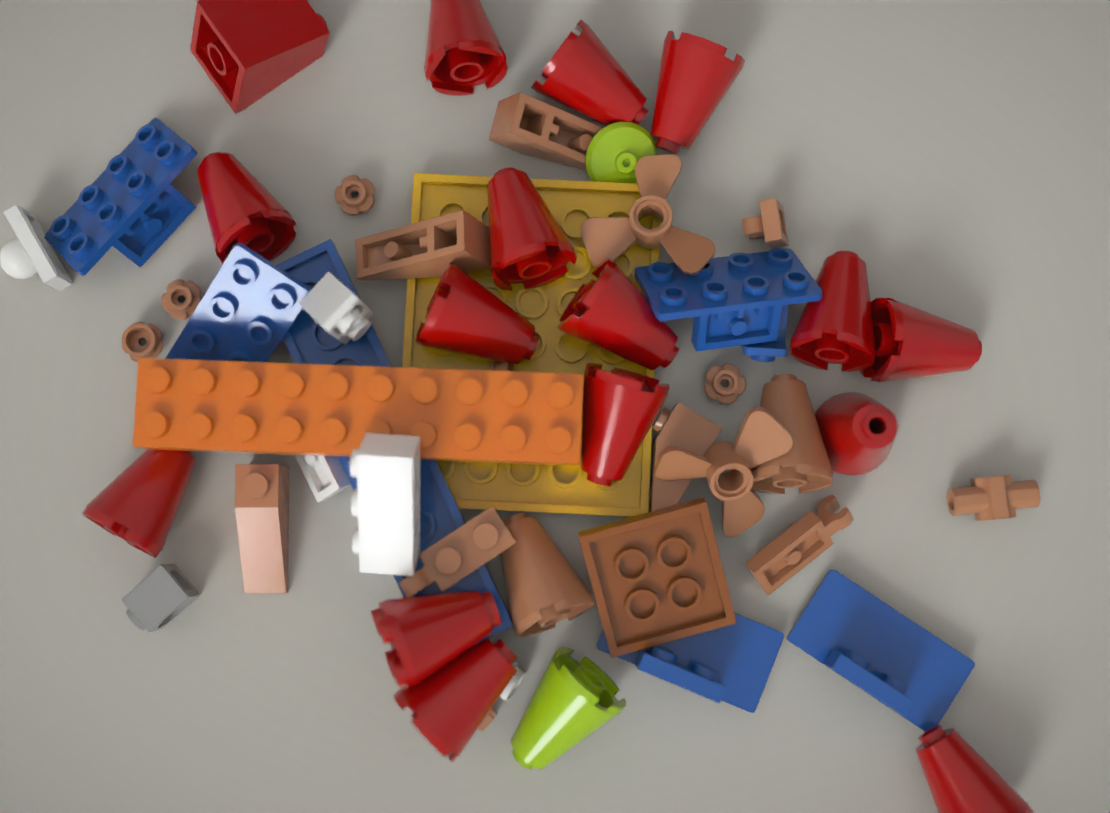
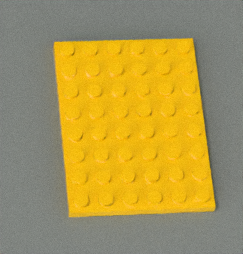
M414 173L411 224L464 210L489 227L487 184L493 177ZM530 179L573 246L577 257L575 265L569 261L566 264L568 272L564 276L544 286L527 290L524 289L523 283L511 284L513 291L498 288L494 284L491 267L466 273L535 326L534 335L539 337L535 352L530 360L523 358L518 365L513 364L516 371L583 374L584 376L586 364L589 362L603 364L601 370L611 372V370H614V367L654 378V370L647 369L565 334L557 328V325L561 323L559 319L581 285H586L591 279L595 281L598 279L592 274L596 267L590 262L581 238L583 222L588 218H629L632 205L641 198L638 185L636 183ZM646 216L639 222L646 229H655L661 225V221L655 216ZM634 243L615 263L644 296L634 277L635 268L659 262L660 247L645 249ZM441 277L407 279L402 367L491 371L490 364L496 360L426 347L414 342L421 322L425 324L427 320L425 319L426 309ZM652 425L623 479L620 481L613 480L611 486L599 485L587 480L588 473L581 470V462L580 466L438 460L437 462L460 509L487 510L493 506L495 510L634 517L649 512Z

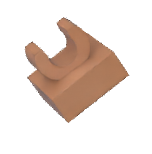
M776 198L759 201L761 216L742 219L744 236H748L749 240L765 237V242L772 249L789 246L783 205Z

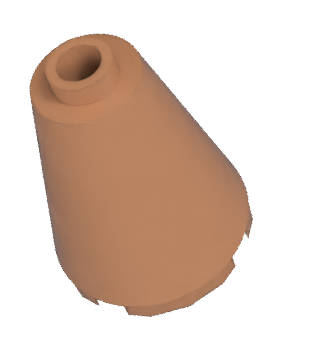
M792 374L773 376L771 382L763 386L759 407L768 410L789 431L793 440V446L785 455L750 468L754 480L751 489L760 493L785 494V488L798 487L799 493H808L831 486L833 483V470L806 384L797 380V377Z
M518 513L503 521L517 542L500 553L510 615L516 636L524 638L548 631L556 627L555 623L565 618L570 621L595 606L593 594L536 517H527L525 513Z

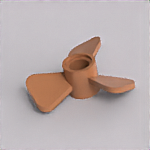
M672 154L650 155L641 158L636 163L635 177L641 198L632 205L629 218H588L583 222L581 238L590 262L594 267H597L606 258L615 262L634 243L645 249H655L663 245L678 268L688 275L699 273L714 257L715 245L710 239L672 226V209L666 199L681 171L682 162L678 156ZM646 216H655L662 224L655 229H646L639 222Z
M753 407L745 415L734 443L729 441L715 443L706 450L704 456L677 446L665 448L658 457L654 466V472L658 479L664 481L707 477L711 492L718 499L722 500L721 524L723 532L727 537H735L756 524L763 517L765 511L763 501L751 489L754 480L750 468L785 455L792 449L793 440L789 431L768 410L762 407ZM733 469V470H731L730 472L722 473V472H724L725 470Z

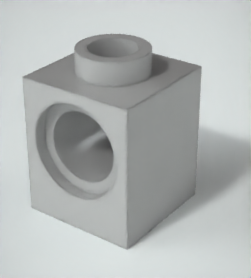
M163 564L121 600L129 608L126 614L131 622L141 630L146 629L148 632L163 629L200 596V593L175 564Z

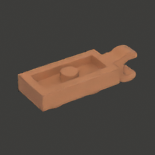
M830 495L821 501L818 507V515L810 511L799 521L791 524L785 532L767 546L759 549L753 557L745 562L756 583L767 596L834 544L831 536L852 523L854 518L847 507L833 514L840 508L834 495Z
M491 506L418 554L425 566L416 571L413 576H408L398 584L407 598L412 597L434 581H436L443 592L517 542L494 507Z

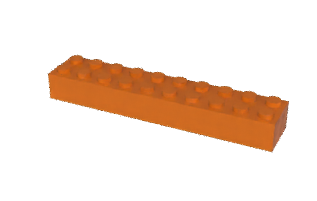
M138 358L132 447L153 450L351 457L353 449L359 450L366 433L419 436L420 460L580 466L584 376L583 374Z

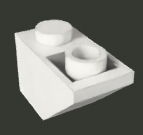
M329 271L299 303L321 327L345 345L350 339L354 342L367 332L371 326L369 319L374 315L355 294Z

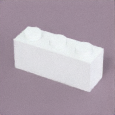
M366 433L359 450L353 449L350 459L351 477H357L358 489H354L352 494L351 514L352 516H358L359 527H356L353 533L352 551L353 554H359L360 572L413 576L419 558L418 554H420V437Z

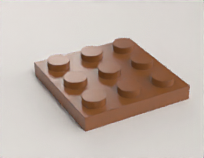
M704 498L577 532L611 658L737 623L707 502Z

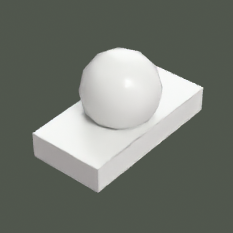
M17 205L4 211V215L18 238L9 240L1 247V268L15 279H26L38 273L44 284L59 291L72 285V278L53 246L44 238L46 233L36 216Z

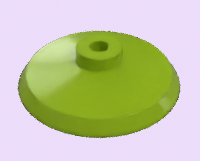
M616 122L601 129L591 140L586 153V169L591 181L637 184L635 177L636 163L645 156L657 155V148L653 137L645 128L632 122Z

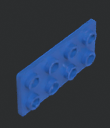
M157 117L153 118L148 124L138 130L132 142L119 155L110 160L104 172L91 185L82 190L76 202L63 215L53 221L44 238L82 276H85L112 246L141 268L196 208L170 183L194 159L197 151Z
M237 243L165 359L267 362L301 311L300 301L312 289L244 244Z
M774 248L770 251L750 254L733 253L730 256L712 258L695 275L683 273L676 263L663 262L636 267L634 277L657 320L668 321L694 317L691 343L696 351L777 341L783 305L820 301L822 297V290L793 250Z
M832 569L827 572L787 635V640L924 732L940 723L975 666L973 660Z
M734 613L737 622L735 624L617 657L635 664L640 671L717 703L724 701L754 713L781 647L784 634ZM602 629L596 646L599 650L610 654L605 633Z

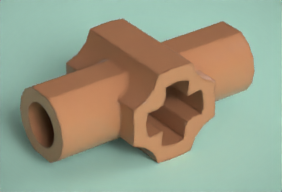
M1011 475L970 479L971 486L949 488L947 491V504L950 514L952 516L975 514L976 521L1016 517V509L1038 507L1041 499L1039 486L1035 480L1012 482Z

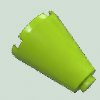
M560 647L555 652L511 738V745L514 749L512 751L513 757L520 765L527 769H532L533 767L536 769L545 768L617 716L626 706L625 698L618 701L615 697L620 690L616 683L587 657L584 656L580 662L570 657L575 651L571 648Z

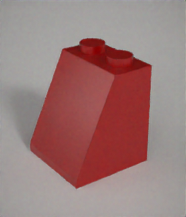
M199 0L196 5L190 51L233 112L237 114L321 58L324 54L330 32L325 19L320 14H316L307 0Z

